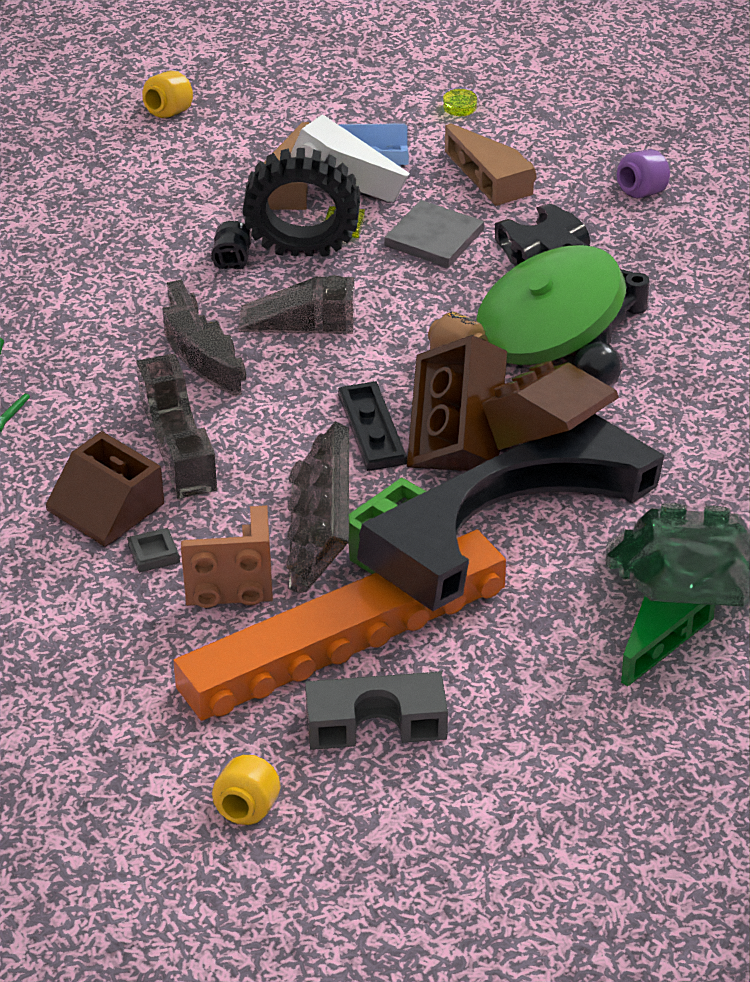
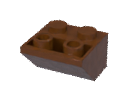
M101 431L72 451L46 502V510L106 547L164 504L161 466Z

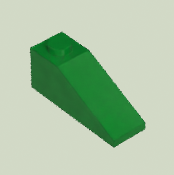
M677 565L663 576L655 577L646 589L623 654L621 683L627 687L711 622L714 619L717 590Z

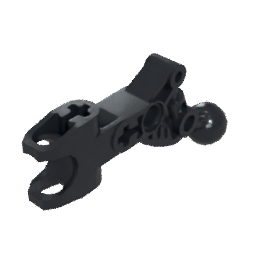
M544 204L536 207L538 211L537 225H521L511 219L495 223V240L514 266L535 255L555 248L574 245L590 246V236L585 225L572 213L554 204ZM620 269L626 283V294L621 309L610 325L599 336L577 351L572 364L610 387L618 381L623 367L618 351L610 345L612 330L625 319L626 311L639 314L648 309L649 277L644 273H633Z

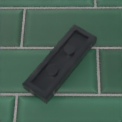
M377 381L339 387L338 396L367 471L406 465V453Z

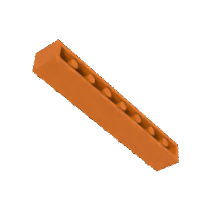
M476 529L457 538L461 554L469 559L464 593L459 598L437 610L431 611L391 582L374 573L173 659L176 688L201 721L214 715H227L235 706L248 700L265 698L274 689L294 680L297 682L304 681L316 670L332 663L342 664L357 652L369 647H381L391 637L407 630H419L428 621L443 614H455L464 605L482 597L491 598L495 596L502 588H505L506 559Z

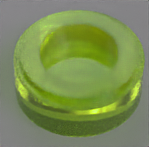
M467 89L450 90L443 96V109L448 114L454 116L470 115L477 109V95Z

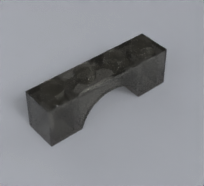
M176 354L137 360L140 400L177 499L217 491L215 453L205 427L197 429L194 422L185 377Z

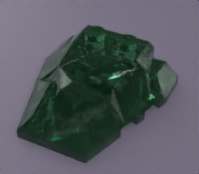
M664 503L661 504V509L651 508L635 524L633 530L625 529L606 545V566L610 569L619 568V576L623 579H630L631 572L633 574V587L651 601L744 607L750 601V532L744 520L737 513H730V508L706 506L704 511H688L686 505Z

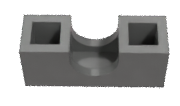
M442 671L305 681L310 750L355 747L356 728L360 723L370 718H385L394 722L400 730L402 743L447 740L448 709Z

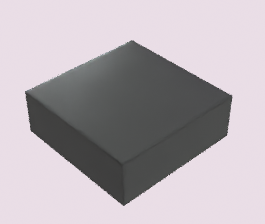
M168 528L127 537L128 546L139 573L180 563V555Z

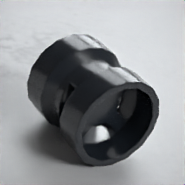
M229 220L217 227L211 259L219 269H227L228 266H234L233 269H243L246 266L252 236L250 229H247L244 223Z

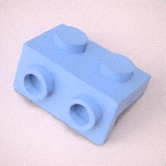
M405 123L339 124V126L399 167L401 165H409L407 125Z

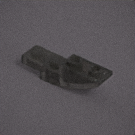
M182 279L167 282L169 306L163 307L162 311L164 335L171 348L194 373L206 382L233 396L242 395L241 381L246 380V370L242 358L235 357V348L231 335H224L218 321L207 323L204 315H198L196 297L194 293L188 294Z

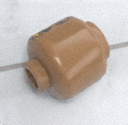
M457 312L446 313L440 319L435 320L428 332L430 350L470 335H474L487 342L488 338L485 336V330L481 323Z

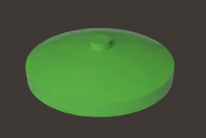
M574 245L548 250L515 266L493 285L479 307L477 322L483 325L485 336H487L489 343L507 351L506 363L532 365L553 361L582 348L599 336L610 325L624 302L626 294L625 279L616 260L609 253L599 248Z

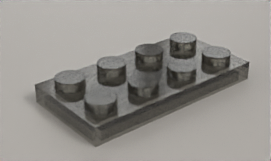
M336 421L325 434L321 433L316 437L310 453L303 461L298 460L294 464L289 475V482L292 483V493L288 504V510L291 511V525L287 533V539L290 540V554L287 559L286 568L289 570V589L297 593L307 592L349 543V427Z

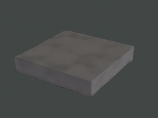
M420 200L384 237V246L449 268L482 233L484 221Z

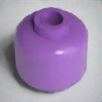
M647 149L628 153L621 159L618 165V184L623 192L633 198H643L662 192L669 183V164L659 151Z

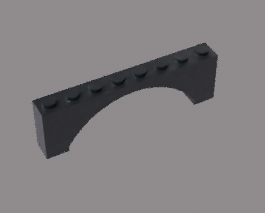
M594 414L569 431L515 446L511 450L491 460H487L483 464L463 474H459L455 478L362 523L359 533L360 540L357 560L431 611H435L459 598L464 593L469 559L461 554L456 535L472 516L502 500L545 492L600 494L623 498L633 503L658 486L665 455Z

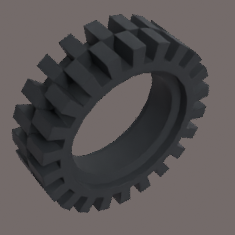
M297 148L296 157H291L289 149L281 150L280 160L272 153L267 156L266 164L260 161L255 166V172L251 171L248 183H246L243 203L245 225L247 229L252 228L251 236L255 241L262 238L261 246L267 250L273 244H276V255L283 256L285 249L291 250V256H298L299 251H305L306 256H313L314 250H318L321 257H326L330 254V246L337 252L342 249L343 241L348 243L351 240L352 232L356 231L358 223L360 189L359 186H356L355 176L353 174L348 175V167L344 163L335 168L336 158L329 154L323 162L321 161L322 151L313 149L312 158L305 157V148ZM303 182L316 185L326 191L333 199L336 209L327 220L320 224L298 226L289 224L277 217L269 206L268 198L275 189L282 185Z

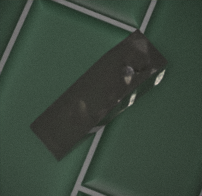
M337 275L328 277L316 276L241 305L238 330L239 332L353 334L355 278Z

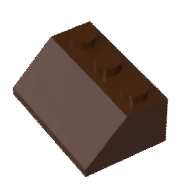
M470 335L416 355L407 467L469 471L487 460L499 456L500 450L497 448L482 403L495 396L494 388L505 384L506 350L474 335Z
M551 360L529 368V372L513 377L512 382L494 388L495 396L483 402L482 406L497 448L500 450L569 431L617 400L619 396L617 390L571 363L553 366Z

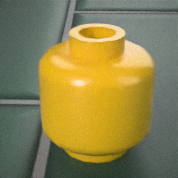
M169 70L150 77L144 83L142 97L145 107L152 115L159 118H169L187 110L191 106L193 90L185 75L179 71Z
M243 754L235 757L224 767L214 783L212 789L213 803L218 812L233 823L241 825L258 823L268 814L278 798L281 788L279 775L271 764L258 756Z

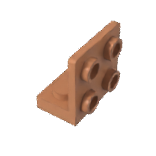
M267 505L250 506L251 524L242 525L243 537L181 541L186 606L198 605L203 608H210L217 604L243 603L245 605H256L264 601H273Z

